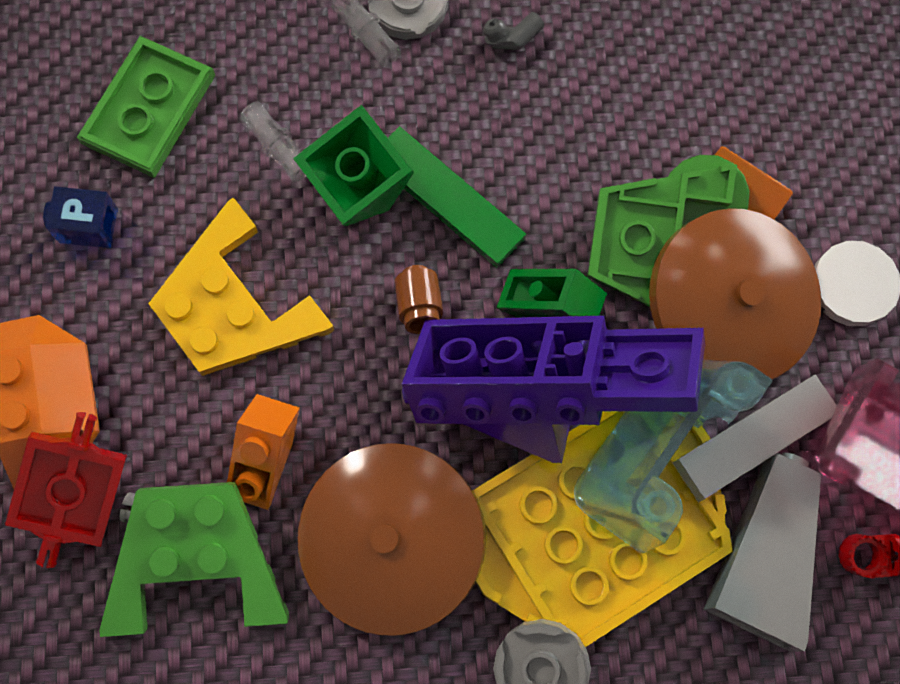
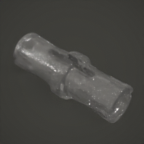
M332 0L331 8L349 26L353 39L357 43H363L378 60L381 67L391 64L386 58L388 55L393 61L400 56L402 49L382 29L379 23L381 20L375 13H369L358 0Z
M256 101L248 105L241 112L239 120L261 143L260 149L267 157L272 156L293 182L300 181L306 177L293 159L301 150L292 140L291 132L286 127H280L260 102Z

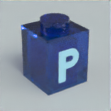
M54 186L51 201H47L44 207L43 221L46 226L45 228L59 243L111 248L118 207L109 194L104 191Z

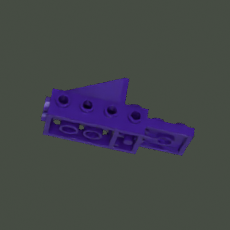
M604 316L425 320L402 381L403 399L406 404L410 405L416 423L464 424L552 463H562L570 425H600L602 411L697 412L705 349L704 328L607 330Z

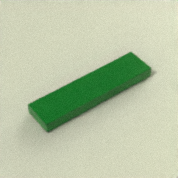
M399 126L388 137L414 171L404 189L494 267L498 268L525 240L526 233L403 128Z

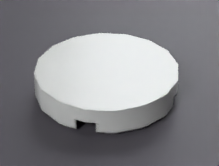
M845 241L832 246L815 263L814 267L821 291V306L825 309L823 312L832 320L846 326H867L884 318L896 306L900 296V273L893 260L879 247L864 241Z

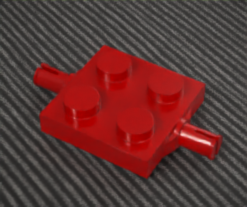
M86 412L76 413L71 437L57 438L33 431L28 437L5 526L30 531L43 539L38 558L36 559V564L43 567L49 550L50 555L46 568L56 567L62 543L80 542L98 547L102 545L127 455L102 449L90 443L94 425L97 421V417L93 414H89L83 431L82 427Z

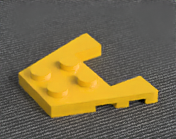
M234 197L225 204L148 303L202 376L257 358L256 355L278 348L286 349L298 345L299 341L317 335L322 337L334 331L333 324L310 295L276 320L271 321L223 259L225 255L258 233L255 224Z

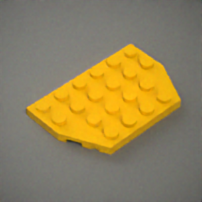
M602 411L600 425H579L569 431L562 463H552L531 454L474 489L473 491L483 513L486 531L484 561L476 580V584L483 596L524 622L538 619L559 622L576 633L584 646L587 647L733 552L730 530L726 526L725 520L727 511L725 497L721 493V489L698 502L673 464L677 459L711 439L694 413Z

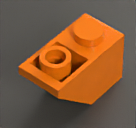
M256 394L238 420L227 482H236L244 503L266 510L269 509L293 444L300 407Z

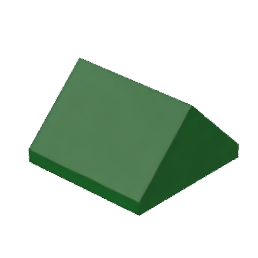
M362 105L293 158L344 227L389 211L414 174L411 167Z

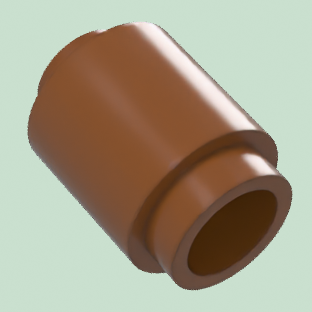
M412 265L396 276L394 283L399 320L405 325L406 331L420 334L425 320H439L443 316L438 275L435 271L423 265Z

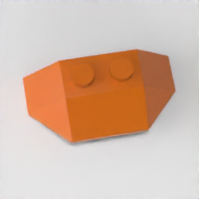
M40 315L0 323V459L14 489L26 443L32 431L57 438L71 437L76 413L86 412L82 427L83 431L89 414L97 417L90 443L94 442L100 432L87 344Z

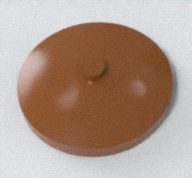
M721 209L704 214L682 226L667 240L652 270L649 298L651 314L656 329L704 328L705 349L701 378L709 382L727 386H744L772 380L788 371L802 358L816 334L821 314V291L812 260L800 241L786 227L764 214L745 209Z
M387 443L364 447L342 457L323 473L310 491L304 504L298 527V553L306 581L316 598L333 616L355 629L376 635L394 636L414 633L434 625L451 614L464 601L475 585L484 561L486 548L483 513L479 501L466 479L456 468L438 455L405 444Z

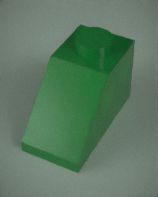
M510 269L496 308L519 318L600 316L607 293L577 269Z

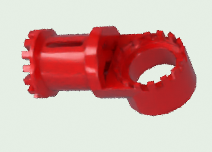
M857 533L849 535L842 541L839 547L838 557L840 564L849 573L861 577L900 576V536L897 534L864 535ZM866 542L872 548L873 557L871 563L861 569L855 563L854 552L860 544Z

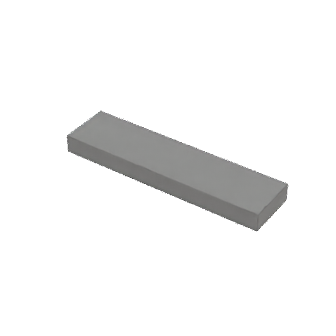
M815 374L677 459L673 464L696 500L700 502L833 418L841 410Z

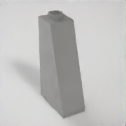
M777 453L765 460L731 541L733 552L725 556L703 610L789 652L805 651L809 637L821 473L808 468V461L800 456L791 453H782V455Z

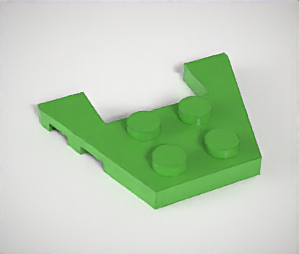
M727 164L708 170H695L676 176L660 179L653 178L600 188L587 277L650 307L649 289L652 270L667 240L682 227L685 201L730 206L733 200L737 165Z
M236 482L140 488L136 491L99 630L100 637L145 633L148 629L145 584L220 578H241L244 627L288 624L289 610L285 601H282L277 589L276 579L270 564H267L257 540L258 535Z

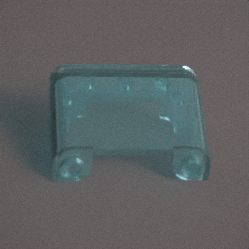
M703 360L698 411H625L578 478L574 487V499L577 506L585 514L641 554L665 544L680 521L683 506L679 494L672 486L659 478L660 474L693 425L699 428L706 420L712 418H722L728 423L732 422L739 412L752 408L762 398L773 380L745 362Z

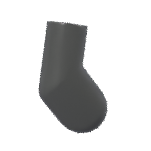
M531 12L515 27L505 26L504 21L497 18L491 19L484 25L483 32L485 34V42L493 49L520 50L545 25L537 13Z

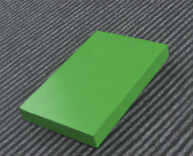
M139 36L78 134V141L92 150L155 178L216 76L213 68Z

